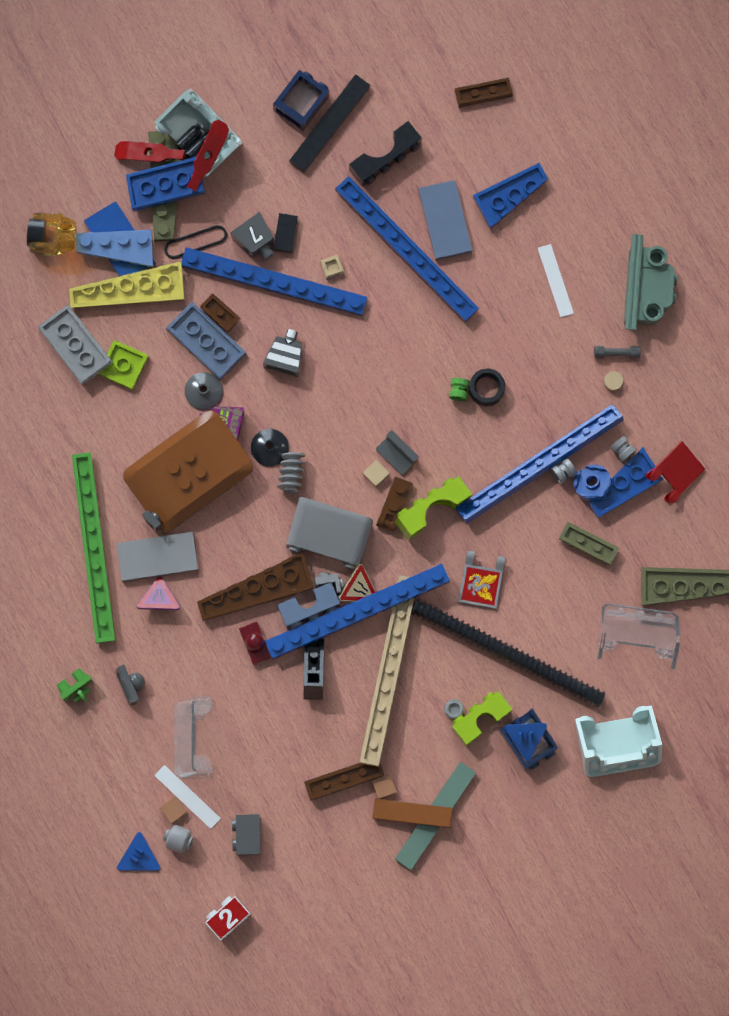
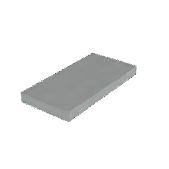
M66 305L38 326L39 330L82 386L113 364L69 305Z
M193 532L116 543L122 582L198 570Z

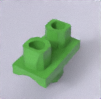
M79 668L71 674L76 680L74 685L70 687L65 679L57 684L61 693L60 696L65 702L76 693L78 694L72 698L75 703L80 699H83L85 703L88 701L85 696L91 690L88 687L83 691L81 690L93 680L89 674L86 675Z

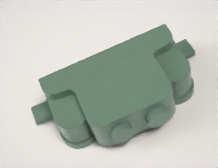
M632 234L624 311L625 330L636 331L637 324H656L662 318L663 313L669 310L671 304L676 303V293L673 292V288L677 285L678 275L675 274L672 265L665 264L668 254L663 247H643L644 235Z

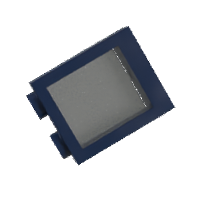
M298 70L273 103V110L304 131L329 98V88L324 83L315 81L310 73Z

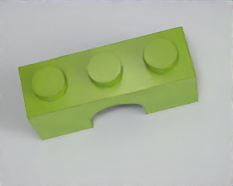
M493 691L483 698L485 702L481 705L476 703L468 709L469 714L465 717L460 715L453 721L454 725L451 729L465 747L482 734L476 724L478 717L488 715L497 723L512 712L513 709L499 691L495 694Z

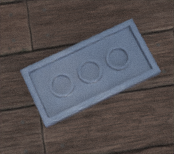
M455 180L418 188L435 260L471 253L472 247Z
M193 302L166 327V330L219 380L247 354Z

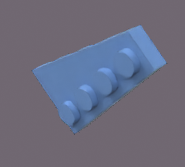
M152 230L76 233L77 254L98 258L103 257L113 261H124L134 265L139 264L153 268Z

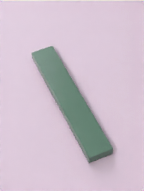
M460 762L431 805L453 808L476 772ZM418 824L395 860L411 870L440 827Z

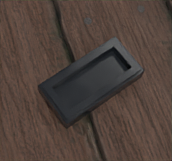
M279 213L273 251L292 253L298 216Z

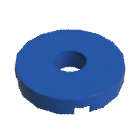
M600 465L585 466L583 470L577 472L574 478V488L577 495L587 501H597L604 498L612 487V479L609 472ZM590 480H597L594 486L588 485Z

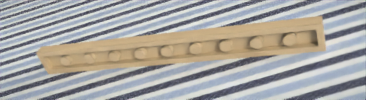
M399 575L398 582L410 577ZM415 598L392 608L360 764L380 766Z

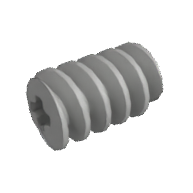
M298 452L282 454L284 461H281L280 465L284 468H281L279 471L282 476H279L278 480L282 483L277 485L278 489L292 494L301 493L296 490V487H302V484L298 483L297 480L303 479L298 473L304 472V469L300 468L299 465L305 464L304 461L300 460L301 457H306L305 454Z

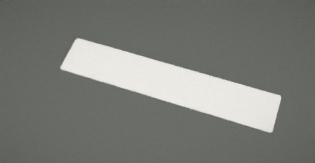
M551 244L539 247L538 251L560 317L573 314L574 312Z
M165 765L155 774V777L210 829L220 820V817Z

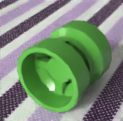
M452 378V390L449 392V398L455 401H467V389L469 388L470 381L463 378Z

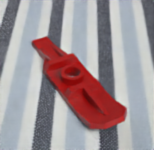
M216 120L212 122L210 131L194 161V172L187 186L193 191L197 190L202 177L211 171L226 141L229 128L223 121ZM205 152L209 153V157L207 159L204 158Z
M120 141L115 147L114 156L117 160L160 163L167 159L184 160L185 151L168 149L163 144ZM152 150L153 153L147 156V152Z

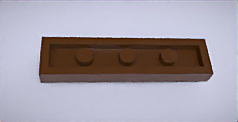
M357 763L304 781L310 801L383 777L384 772L381 763L379 767Z

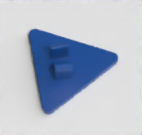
M507 724L504 729L525 760L530 761L547 728V724Z
M137 832L117 866L118 870H160V866L141 832Z

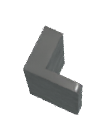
M393 430L386 435V439L376 448V451L401 475H404L419 459V456Z

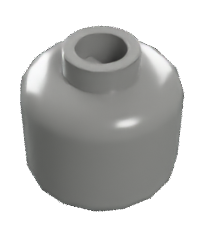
M174 825L171 830H166L163 840L166 841L167 849L183 854L185 851L190 850L194 837L189 829Z

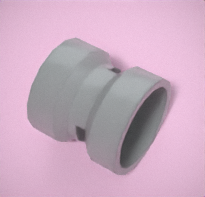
M625 436L621 437L610 447L613 452L619 454V459L622 462L626 461L637 451L633 445H629L628 439Z
M567 458L562 461L561 465L551 468L553 476L560 484L566 482L568 477H573L577 474L574 465Z

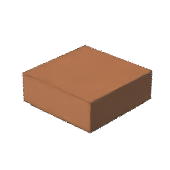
M390 774L372 780L378 799L397 793Z
M176 796L160 807L171 824L187 813Z

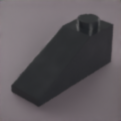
M324 639L305 646L303 699L323 700Z

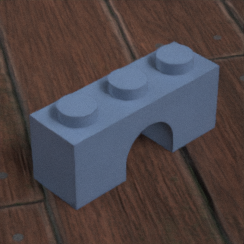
M330 582L313 590L316 602L310 608L301 607L296 598L278 604V609L286 628H296L306 620L312 621L325 612L330 613L337 610V607H340V602L332 583Z

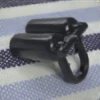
M197 123L195 126H191L175 142V146L179 150H184L185 156L188 159L197 157L209 130L204 125Z

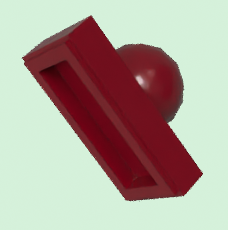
M257 621L239 628L253 665L271 658Z

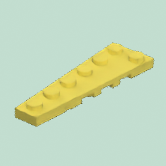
M182 262L70 288L71 308L183 300Z

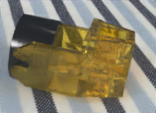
M59 212L58 214L34 213L33 218H29L27 229V246L30 248L29 251L35 254L55 256L75 249L76 221L69 217H64ZM46 225L56 226L54 243H45Z

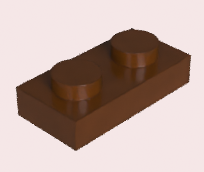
M213 293L200 306V309L227 333L241 320L236 313Z

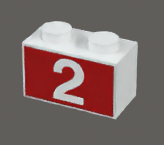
M235 896L233 898L227 897L221 903L223 907L220 910L216 911L214 909L206 916L208 920L205 923L221 941L251 915Z

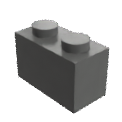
M236 815V820H232V831H236V839H232L233 851H236L237 856L260 855V815Z

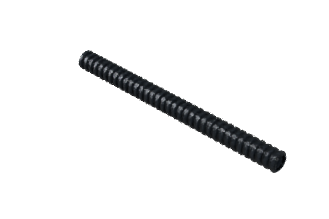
M420 598L415 602L411 614H417V617L421 616L423 620L427 619L429 623L433 622V625H439V628L443 627L444 631L449 630L450 634L452 632L455 633L456 637L459 635L460 639L465 638L466 642L471 641L472 645L474 643L477 644L476 647L480 646L482 650L486 649L488 653L492 652V655L495 656L496 654L498 658L502 657L504 661L508 660L510 664L514 663V666L518 665L520 669L524 668L526 672L530 671V674L533 675L534 673L536 677L540 676L542 680L546 679L548 683L552 682V685H558V688L562 687L563 691L568 690L569 694L574 693L575 697L577 695L580 696L579 699L584 698L585 702L590 701L591 705L593 703L596 704L597 708L601 705L606 695L604 691L600 692V689L596 690L594 686L590 687L588 683L584 684V681H578V678L574 679L572 675L568 676L566 672L562 673L561 669L558 671L555 666L552 668L551 664L546 665L545 661L540 662L539 658L536 660L534 659L535 656L530 657L529 653L524 654L523 650L520 652L517 647L513 648V645L509 646L507 642L503 643L501 639L497 640V637L493 638L491 634L487 635L485 631L481 632V629L478 628L477 630L475 626L471 627L469 623L465 624L463 620L459 621V618L455 619L453 615L449 616L447 612L443 613V610L440 609L439 611L437 607L433 608L431 604L427 605V602H421Z

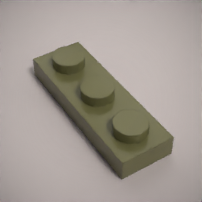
M567 522L559 538L560 541L609 566L619 549L617 546L570 522Z

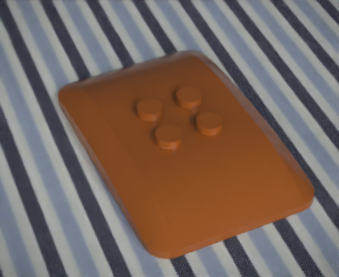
M207 411L129 466L124 471L123 479L145 511L148 510L151 514L155 512L161 518L160 523L162 526L159 530L170 532L253 472L254 464L219 414L215 411Z

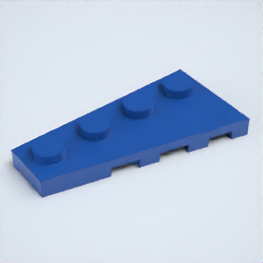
M537 163L474 194L473 199L488 227L491 229L547 182L548 178L540 163Z
M644 447L613 476L612 487L604 498L597 501H588L597 518L602 517L663 480L661 475L656 481H649L646 478V474L656 466Z

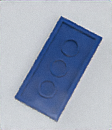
M196 157L126 174L132 210L135 212L205 194L203 178L196 191L187 187L194 172Z
M116 201L84 220L91 233L134 231V228ZM108 259L119 277L150 268L145 265H134L129 262Z

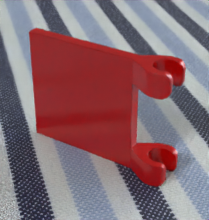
M680 441L656 467L646 474V478L649 481H656L662 474L674 489L664 499L667 503H675L679 496L705 468L685 443Z

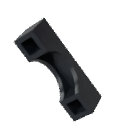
M409 121L393 132L394 147L387 155L371 157L363 153L349 163V171L362 187L366 184H372L377 179L376 176L381 173H387L394 163L402 162L409 152L413 153L421 147L422 137Z

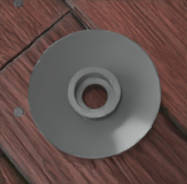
M207 372L197 373L190 377L185 385V397L189 404L197 409L207 410L213 408L222 398V384L213 374ZM204 386L207 388V391L201 392L200 388Z

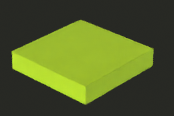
M114 340L107 353L113 364L98 375L133 390L149 356Z

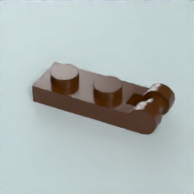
M394 477L376 526L380 528L382 526L386 527L391 532L395 531L397 514L403 510L413 483ZM386 515L393 517L392 522L385 519Z

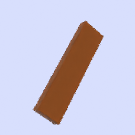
M375 799L372 818L451 828L453 808Z

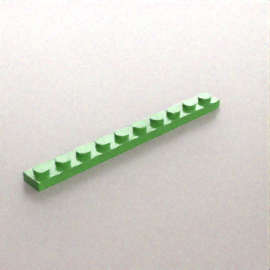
M91 452L72 455L95 641L96 644L114 642L115 633Z

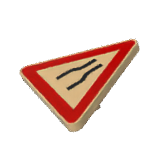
M362 564L356 567L338 597L340 601H357L376 592Z

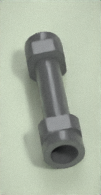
M594 346V357L630 356V359L640 358V347L630 346L629 349Z

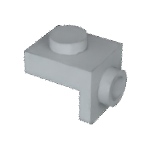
M323 572L318 574V577H315L316 588L331 582L336 587L337 595H340L341 590L344 589L343 579L338 578V573L329 574V572Z

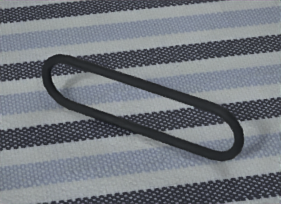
M215 225L169 241L164 247V252L169 258H178L183 256L184 253L175 256L169 255L167 247L171 243L215 228H221L224 231V237L221 240L194 249L201 250L223 242L227 237V231L223 226Z

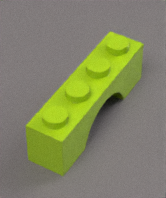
M459 476L455 479L452 477L447 479L443 483V487L440 489L434 488L428 493L427 498L424 500L419 498L412 504V508L409 510L404 508L397 514L398 517L395 523L407 540H410L425 529L427 525L425 514L430 507L445 505L454 510L457 506L470 499L472 493Z

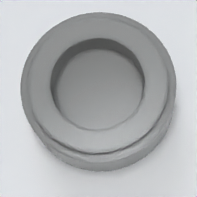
M456 699L449 700L444 707V713L450 719H456L464 711L463 704Z

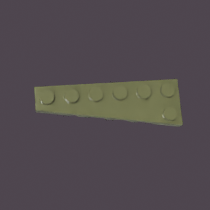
M159 131L148 132L149 143L163 144L168 149L179 150L175 146L176 141L170 135H162ZM167 159L160 163L150 162V168L182 160ZM178 201L152 207L155 242L171 241L174 239Z
M641 568V606L729 595V570Z

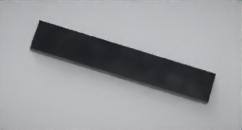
M355 74L289 162L305 173L371 85Z

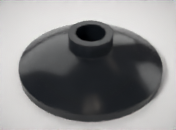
M264 429L254 436L251 442V452L258 463L264 466H276L281 461H284L282 454L289 452V443L285 435L280 431ZM268 443H272L273 448L268 449L266 445Z

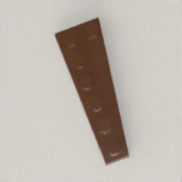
M300 552L275 566L269 567L237 584L235 583L224 590L197 601L202 621L314 589L304 553Z

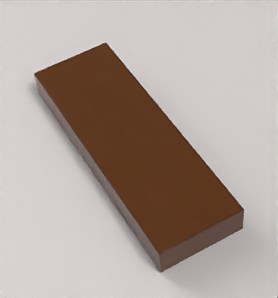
M509 77L454 89L458 108L513 97Z

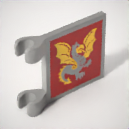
M468 551L458 602L496 609L505 557L498 556L496 568L491 569L474 566L475 552Z

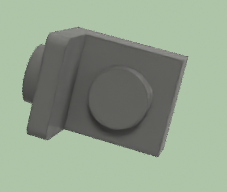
M147 510L142 514L143 519L157 533L162 526L160 523L161 518L155 512L151 514Z

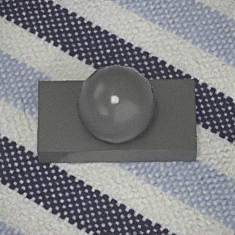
M121 665L116 669L115 673L128 704L132 706L139 701L136 692L144 688L145 678L140 673L129 675L125 665Z

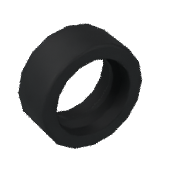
M489 368L477 371L472 376L469 385L471 398L482 406H492L498 403L505 391V380L502 375L496 370ZM482 377H492L496 380L498 392L495 396L491 398L481 397L476 391L478 380Z

